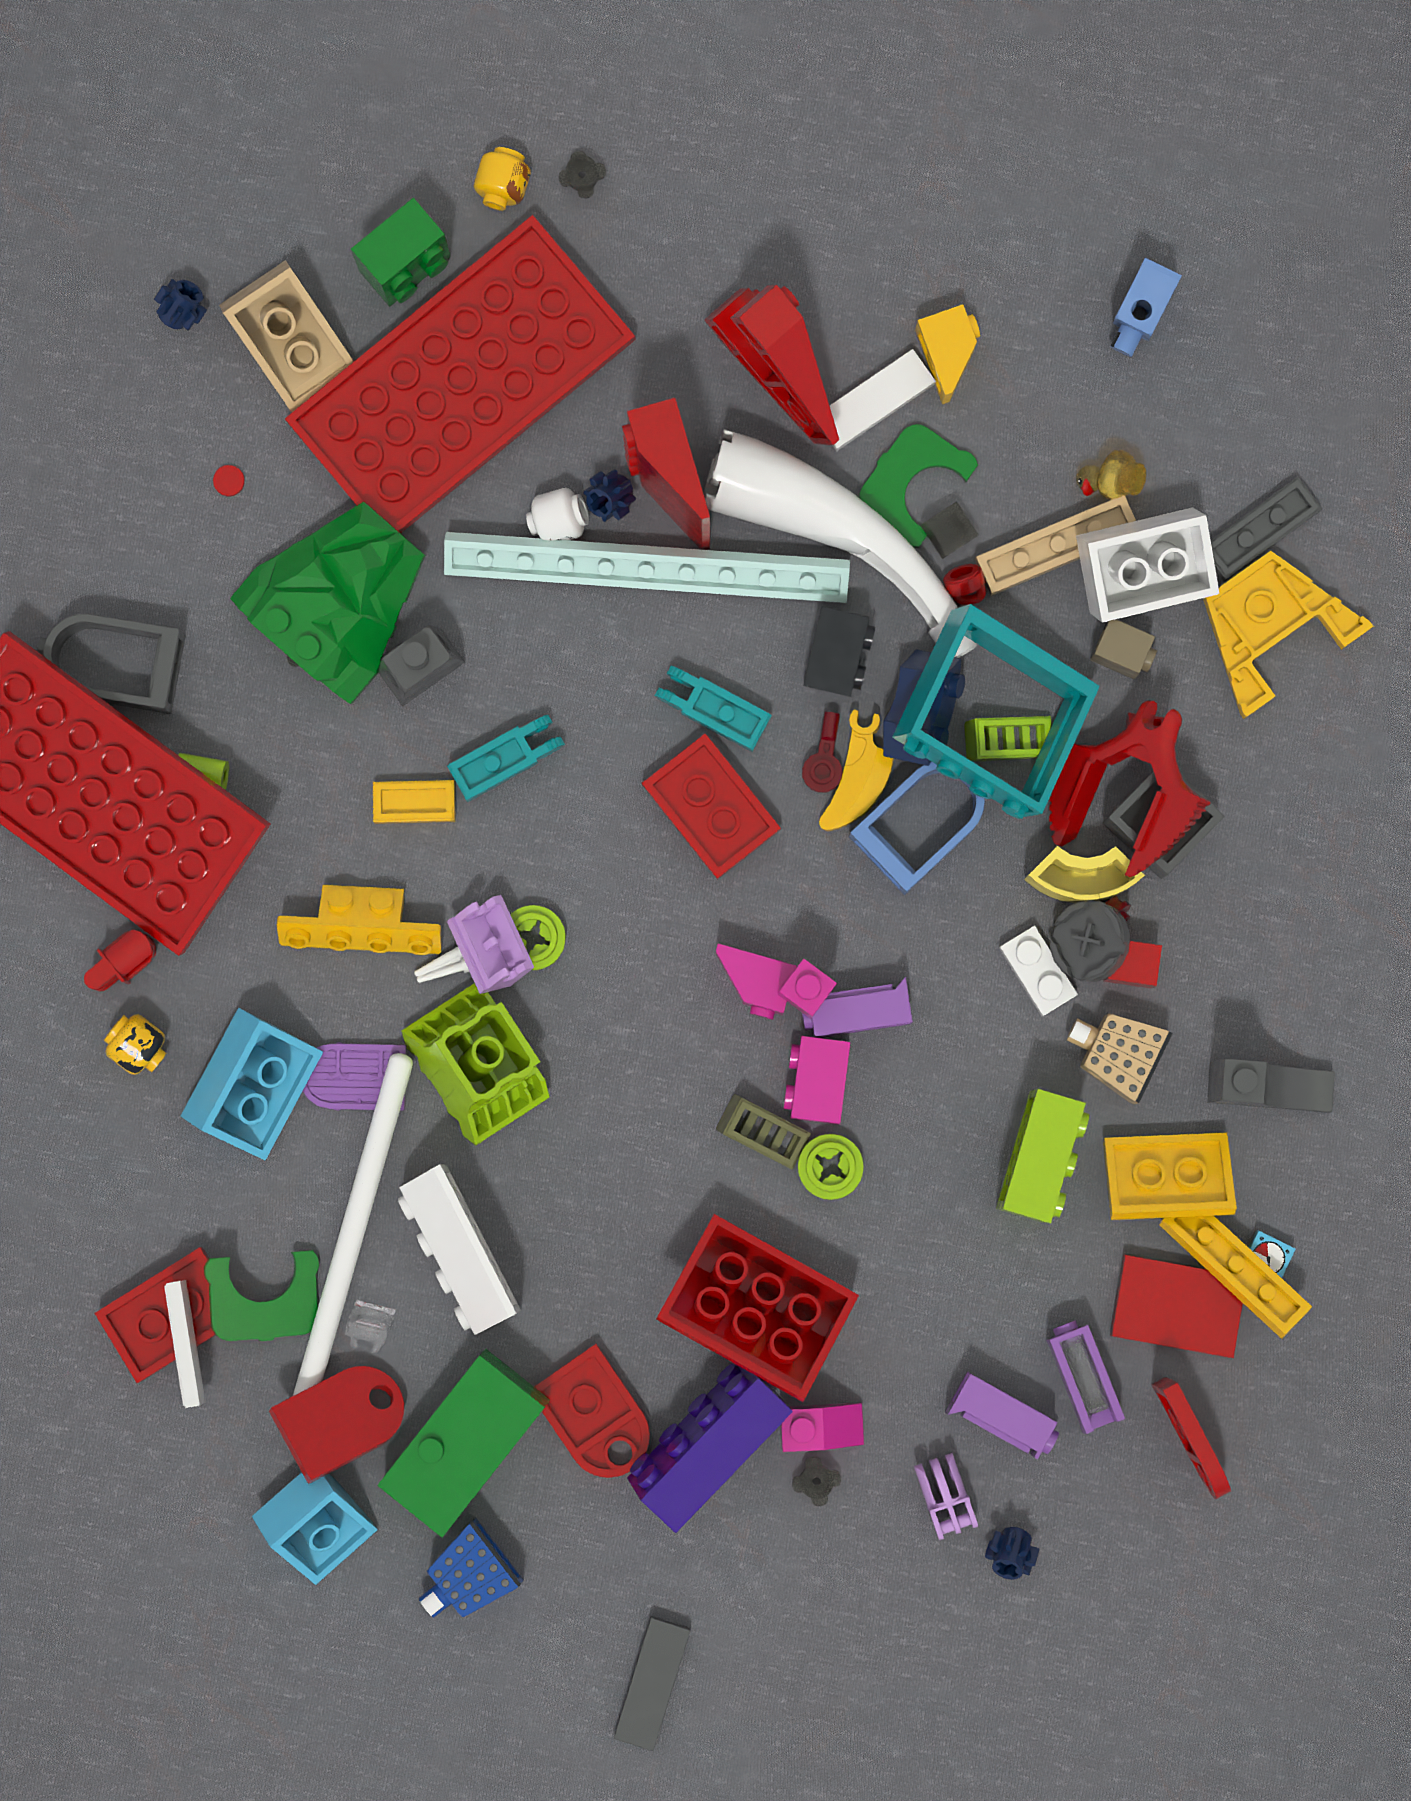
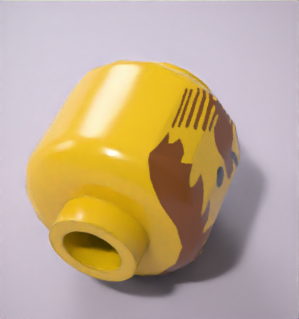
M495 147L493 152H487L482 156L473 187L484 198L482 203L485 206L504 211L506 206L521 203L531 175L530 167L524 162V155L509 148Z

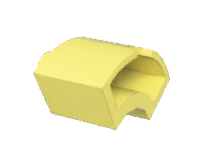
M1057 846L1024 880L1049 897L1060 901L1076 903L1087 900L1103 901L1112 898L1133 886L1145 875L1140 872L1132 877L1126 876L1125 873L1130 860L1116 846L1103 855L1090 858L1070 855Z

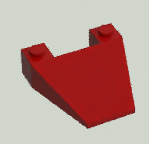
M777 284L767 285L760 292L757 289L751 291L749 288H740L704 321L733 356L814 444H836L839 441V436L803 316L796 309L800 305L798 300L785 286L779 288Z

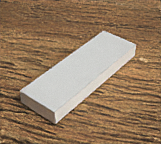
M913 349L830 405L839 436V441L832 445L836 452L935 385V379Z
M182 1280L166 1283L164 1288L183 1406L185 1408L200 1406L206 1403L187 1282Z

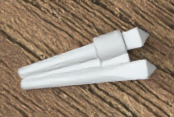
M456 947L414 971V974L418 976V983L462 971L464 973L470 971L459 947Z

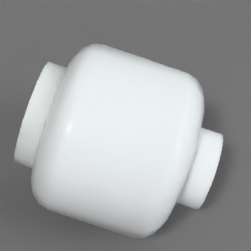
M561 488L534 497L531 512L526 514V520L533 536L539 535L541 539L551 541L572 540L582 536L584 526L589 524V514L586 503L580 494L575 495L571 489Z

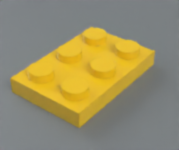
M1227 1133L1104 1138L1103 1150L1111 1220L1235 1215L1237 1207Z

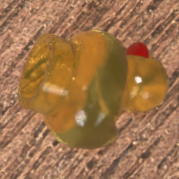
M1114 450L1105 458L1100 469L1094 465L1082 467L1077 473L1076 483L1085 496H1090L1097 490L1103 497L1109 500L1128 494L1138 495L1145 485L1146 469L1143 464L1136 463V460L1130 453L1124 450Z

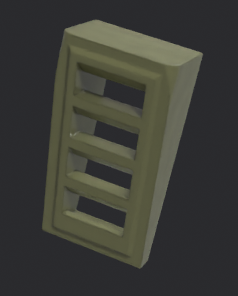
M736 1094L732 1096L716 1127V1130L723 1135L792 1170L811 1135L810 1132ZM747 1109L748 1112L737 1132L734 1129L744 1110ZM758 1116H760L763 1120L752 1140L748 1138V1135ZM773 1124H776L778 1128L769 1146L766 1147L763 1143ZM790 1131L793 1133V1136L784 1154L781 1155L777 1151L785 1135Z

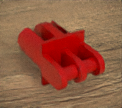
M131 930L123 933L105 949H98L97 952L103 959L85 973V985L97 991L109 989L118 980L130 985V980L147 967L156 956V945L153 939L140 931Z

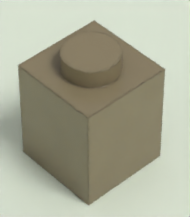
M1116 619L1107 621L1090 660L1135 679L1141 670L1148 672L1154 661L1157 650L1151 648L1155 636Z

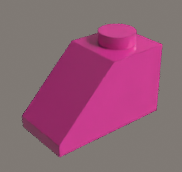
M718 943L716 956L743 1004L751 1006L750 1014L773 1020L775 1013L783 1015L787 1001L780 997L778 993L797 966Z
M862 1403L789 1406L793 1412L780 1425L783 1452L829 1450L864 1445Z

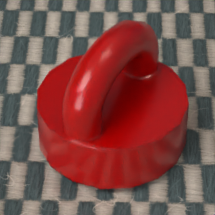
M976 564L958 566L950 570L943 578L945 588L957 603L974 605L980 603L986 596V587L984 585L986 580L981 567Z

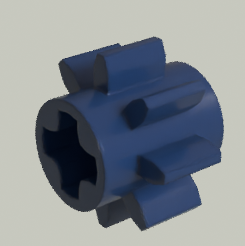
M171 279L167 286L162 285L154 297V300L161 304L156 311L160 320L172 329L185 328L190 330L194 323L198 324L207 311L206 308L200 305L204 299L200 288L188 280L176 282L174 279Z
M616 469L607 475L600 471L589 479L591 486L583 491V494L587 496L586 502L589 511L598 517H602L604 522L613 516L620 520L630 512L628 505L636 500L630 480L618 474Z
M1007 1527L1002 1533L994 1532L992 1540H989L985 1558L994 1560L992 1569L997 1575L1005 1579L1014 1580L1020 1578L1022 1574L1030 1575L1032 1566L1036 1565L1040 1549L1031 1546L1032 1537L1027 1531L1018 1527Z

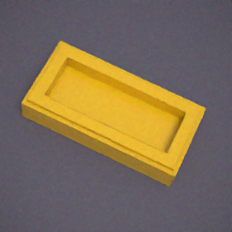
M455 781L373 782L374 824L456 822Z

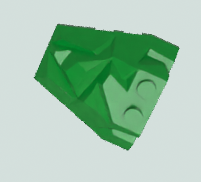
M362 502L256 567L230 599L248 617V621L311 677L325 684L332 692L349 704H353L379 672L380 660L389 638H393L397 628L395 623L403 603L408 601L426 555L366 502Z

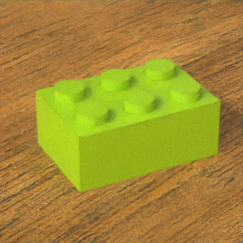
M1041 1089L1029 1092L996 1209L1042 1223H1051L1053 1217L1059 1218L1061 1216L1066 1200V1194L1060 1192L1064 1177H1072L1078 1154L1072 1152L1076 1138H1083L1090 1114L1083 1112L1086 1103Z

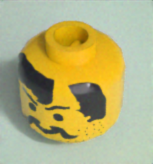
M134 1014L129 1018L123 1015L103 1040L108 1044L105 1050L107 1057L131 1075L139 1074L145 1068L152 1072L167 1054L161 1049L165 1042V1034L139 1014Z

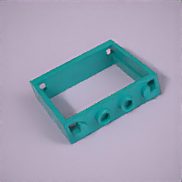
M972 604L951 610L892 738L904 744L903 749L908 754L921 759L927 758L937 765L936 769L941 774L949 778L961 779L970 785L969 790L975 795L985 799L992 798L1003 805L1002 810L1006 814L1023 819V817L1043 813L1100 686ZM964 636L1064 698L1022 792L921 730Z

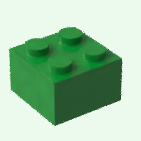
M414 197L351 248L359 272L389 307L396 301L403 303L413 296L418 289L416 285L427 276L433 278L440 274L447 267V260L451 257L445 234Z

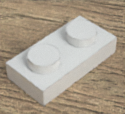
M1035 925L999 947L1041 1017L1078 995L1067 976L1054 962L1049 947Z

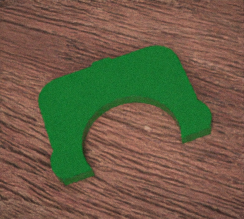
M919 424L905 428L889 451L882 454L877 461L876 469L863 485L859 494V498L897 529L914 548L920 547L931 530L918 525L907 511L905 492L912 478L925 469L942 467L956 472L967 482L978 467L977 461L971 453L963 450L959 451L932 430Z
M314 1250L291 1252L294 1259V1274L290 1285L280 1296L264 1302L249 1300L234 1288L229 1276L230 1257L208 1258L204 1266V1276L209 1283L210 1319L214 1334L226 1341L250 1339L271 1341L275 1337L309 1333L312 1330L318 1309L315 1274L319 1268V1260Z

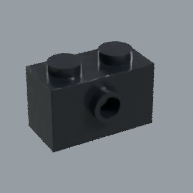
M822 606L803 686L851 697L853 689L861 690L866 666L859 665L862 649L870 651L876 628L868 625L869 616Z

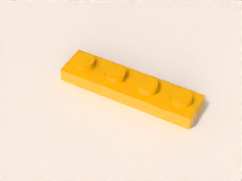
M1215 1216L1163 1218L1159 1224L1281 1339L1312 1308L1303 1297Z

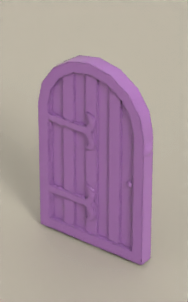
M337 1042L335 1044L319 1046L317 1049L323 1051V1054L303 1092L311 1102L319 1107L336 1111L341 1109L375 1110L389 1058L395 1053L406 1055V1045L343 1044ZM405 1095L400 1110H405Z

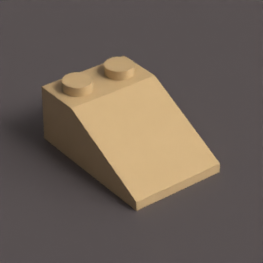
M286 260L219 305L225 317L291 412L296 410L354 362Z

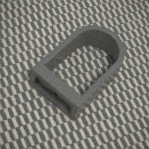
M77 614L60 621L51 630L47 638H40L37 652L59 668V657L64 643L73 634L81 630L100 629L158 639L147 697L94 688L88 689L108 704L172 714L186 637L180 629L92 614Z

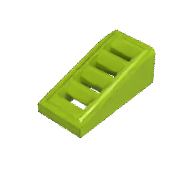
M1051 716L975 718L966 721L964 724L966 758L972 762L1037 758L1051 729ZM1029 726H1035L1037 749H1031ZM1014 727H1019L1020 749H1015ZM997 728H1002L1003 750L998 748Z

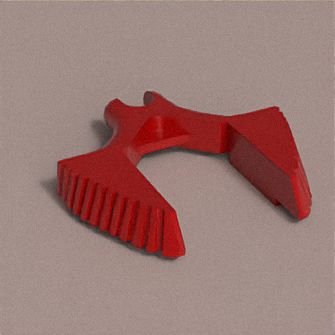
M1147 700L1139 706L1128 727L1117 736L1098 745L1074 743L1049 800L1051 802V805H1049V811H1051L1049 822H1052L1050 831H1054L1051 837L1054 844L1062 847L1077 838L1108 764L1114 765L1130 756L1150 763L1157 783L1162 789L1156 792L1133 846L1135 852L1125 873L1128 877L1139 874L1167 854L1174 847V844H1177L1180 841L1179 839L1185 836V832L1191 829L1190 826L1197 823L1196 819L1201 818V813L1205 812V807L1211 803L1209 800L1198 795L1183 781L1177 764L1175 745L1182 724L1181 714L1176 709L1169 710L1161 725L1154 729L1153 721L1157 712V703L1152 700Z

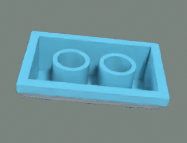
M238 1008L180 1117L201 1131L266 1160L323 1051L271 1023Z

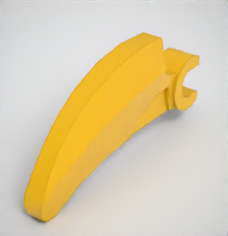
M853 710L850 714L849 721L852 733L842 778L833 799L820 817L819 825L822 830L833 831L855 822L875 805L886 788L892 772L894 758L883 756V749L878 748L874 744V734L877 733L881 724L879 714L874 713L872 724L866 728L858 725V710Z

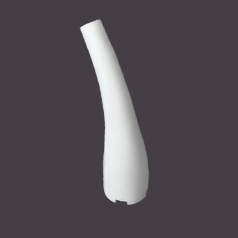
M724 429L719 439V444H721L720 451L716 454L715 459L712 460L703 493L708 510L805 537L845 550L863 559L893 582L908 597L931 628L928 633L936 644L951 610L958 607L927 562L898 530L855 494L818 469L758 439ZM964 636L955 657L960 658L979 645Z

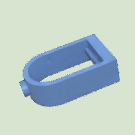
M933 762L929 766L923 765L917 769L849 835V838L904 895L973 831L981 819L984 810V798L970 791L973 799V812L969 822L919 870L915 871L872 825L920 780L929 775L940 773L936 769L937 765ZM962 781L969 789L970 785Z

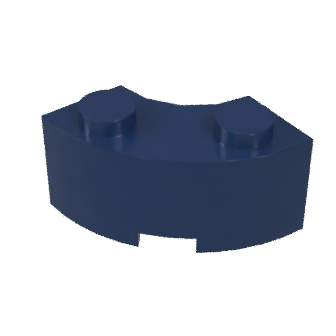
M916 649L900 666L896 696L889 713L883 721V756L926 766H929L931 763L927 758L921 759L908 754L903 749L904 744L892 738L932 652ZM954 657L921 728L923 732L946 746L949 740L948 727L953 715L956 698L959 699L962 696L965 688V676L960 674L961 658Z

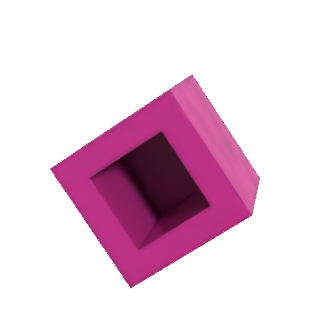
M803 959L781 988L778 995L811 1019L837 983Z

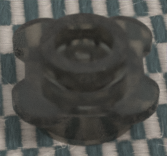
M577 151L571 155V160L568 162L566 170H562L559 173V182L564 187L570 186L578 191L579 197L584 199L590 198L594 194L593 188L598 180L605 177L606 169L603 164L595 163L584 152ZM580 172H585L586 176L584 178H580L578 174Z
M812 1456L805 1461L806 1467L800 1476L793 1478L792 1487L795 1492H803L810 1497L815 1506H823L827 1503L828 1495L833 1487L840 1485L841 1475L837 1470H829L822 1465L819 1457ZM815 1477L820 1478L821 1482L819 1485L813 1484L812 1481Z

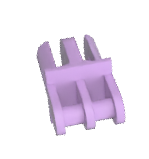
M953 1452L945 1455V1459L957 1494L950 1495L937 1458L929 1460L941 1499L936 1501L934 1500L931 1486L922 1464L914 1466L939 1540L944 1539L943 1534L955 1531L956 1534L961 1533L960 1528L972 1525L973 1528L978 1527ZM964 1502L967 1513L956 1517L953 1506ZM947 1508L950 1519L938 1522L935 1512Z

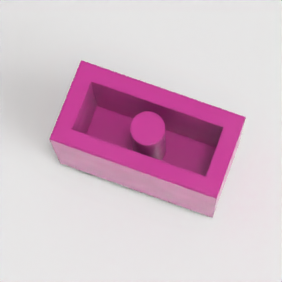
M801 1036L800 1045H791L789 1068L796 1069L795 1084L786 1085L783 1108L791 1110L790 1119L840 1124L850 1042Z

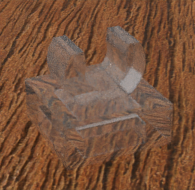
M356 1300L345 1330V1336L351 1337V1347L356 1348L360 1339L373 1342L372 1353L377 1354L381 1345L386 1343L393 1325L396 1309Z

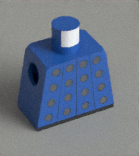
M475 1517L429 1567L427 1572L436 1585L420 1596L419 1601L433 1618L451 1604L462 1617H465L515 1590L522 1584L524 1579Z

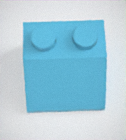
M301 1472L252 1515L268 1545L315 1585L378 1530L375 1524L330 1474L308 1484Z

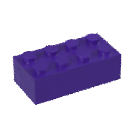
M734 1363L728 1365L717 1378L718 1384L707 1395L705 1393L699 1395L688 1408L689 1414L678 1425L674 1423L662 1433L659 1438L660 1444L649 1455L647 1453L641 1455L630 1468L631 1474L627 1479L639 1499L674 1533H677L793 1412L766 1381Z

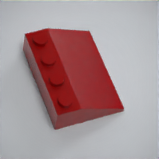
M676 398L627 411L628 424L622 426V431L624 434L625 458L631 477L638 475L641 486L700 550H709L710 515Z
M714 1214L656 1320L803 1402L859 1295Z

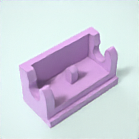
M501 895L490 898L481 906L474 902L447 921L480 994L510 987L534 968Z

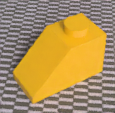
M963 304L919 319L915 329L931 375L936 381L935 386L942 404L950 402L977 343L976 338L980 337V330L973 314L967 316Z

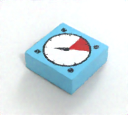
M1256 1230L1248 1247L1281 1278L1296 1250L1259 1230Z

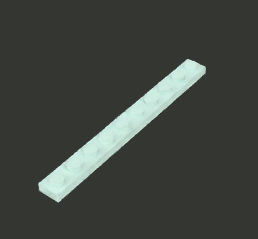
M446 532L444 539V575L847 603L850 560L571 540L552 541L541 538Z

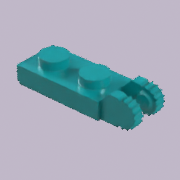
M671 665L666 674L673 681L692 688L693 691L686 701L676 696L670 690L660 687L654 696L669 706L680 710L681 714L753 752L772 715L701 676L698 679Z
M544 715L520 729L517 726L447 765L467 802L538 764L537 760L547 757L565 745L561 736L551 738L543 745L531 750L525 738L546 730L553 723L549 715Z

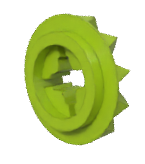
M537 905L524 906L512 912L510 915L518 931L522 933L524 931L531 932L533 927H536L537 922L540 921L539 935L545 938V941L550 942L549 945L536 944L533 950H530L529 956L534 965L532 970H541L554 964L564 950L566 938L565 929L559 917L551 910ZM520 935V937H521V939H522V941H523V943H524V946H525V948H526V946H527V941H526L525 939H523L522 936Z
M825 1134L811 1140L803 1148L798 1160V1173L802 1184L811 1194L822 1199L834 1200L849 1195L858 1186L863 1175V1159L859 1149L849 1139L836 1134ZM839 1151L843 1154L840 1156L837 1166L846 1177L843 1179L840 1176L837 1177L831 1174L820 1182L819 1179L822 1176L823 1166L815 1158L816 1155L830 1160Z

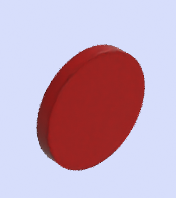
M233 465L220 467L213 477V485L217 492L227 497L240 493L245 484L243 473Z

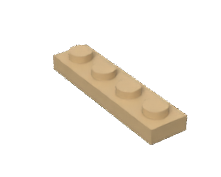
M1124 494L976 556L975 561L983 571L986 580L985 584L990 596L1080 559L1076 535L1134 522L1136 519Z

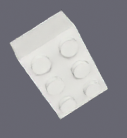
M1193 507L1076 535L1089 612L1102 623L1219 594L1207 517Z

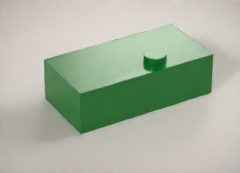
M485 1349L377 1486L443 1538L546 1407L550 1399Z

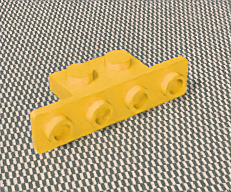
M323 885L318 918L277 917L278 940L281 946H290L296 949L306 947L330 948L336 951L347 949L370 950L376 953L407 952L415 955L440 954L442 951L441 926L439 924L402 922L405 899L404 889Z

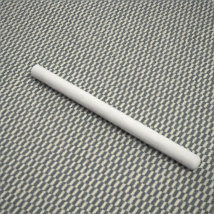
M402 1053L391 1055L387 1064L293 1396L322 1382L413 1067L412 1059Z

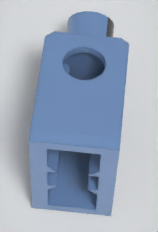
M1144 259L1114 319L1113 324L1120 328L1110 345L1111 348L1132 357L1141 338L1147 341L1150 340L1182 275L1152 260ZM1135 307H1141L1147 311L1148 314L1145 320H1138L1133 316L1132 313Z

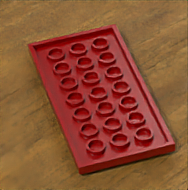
M532 215L300 405L285 420L356 506L366 502L395 529L402 533L633 343L636 337Z
M8 631L2 634L0 637V824L178 956L184 954L271 823L12 632Z

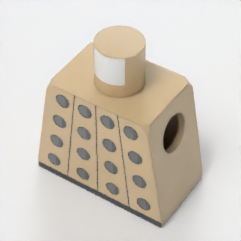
M1106 1014L1098 1028L1077 1018L1068 1034L1067 1041L1087 1050L1080 1065L1083 1070L1132 1104H1139L1173 1033L1113 1014Z

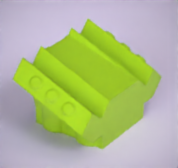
M475 983L401 1030L406 1048L417 1056L421 1072L427 1076L428 1080L436 1088L443 1099L447 1112L459 1121L462 1135L475 1146L550 1098L546 1081L537 1068L540 1060L502 1002L496 1005L489 992L480 994Z

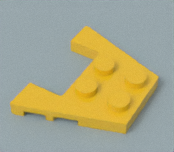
M1269 551L1220 586L1218 595L1203 599L1230 685L1243 719L1275 697V694L1253 666L1252 661L1309 620L1317 617L1341 650L1374 627L1368 619L1358 616L1344 606L1340 599L1330 596L1312 583L1313 580L1272 551Z

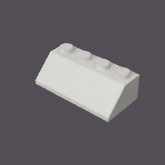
M439 1164L399 1187L403 1194L402 1197L398 1198L401 1209L408 1220L416 1219L422 1231L416 1235L418 1242L427 1257L434 1254L441 1268L435 1272L436 1277L444 1292L447 1294L452 1291L460 1306L454 1308V1312L463 1329L471 1328L474 1335L520 1312L521 1309L448 1166Z

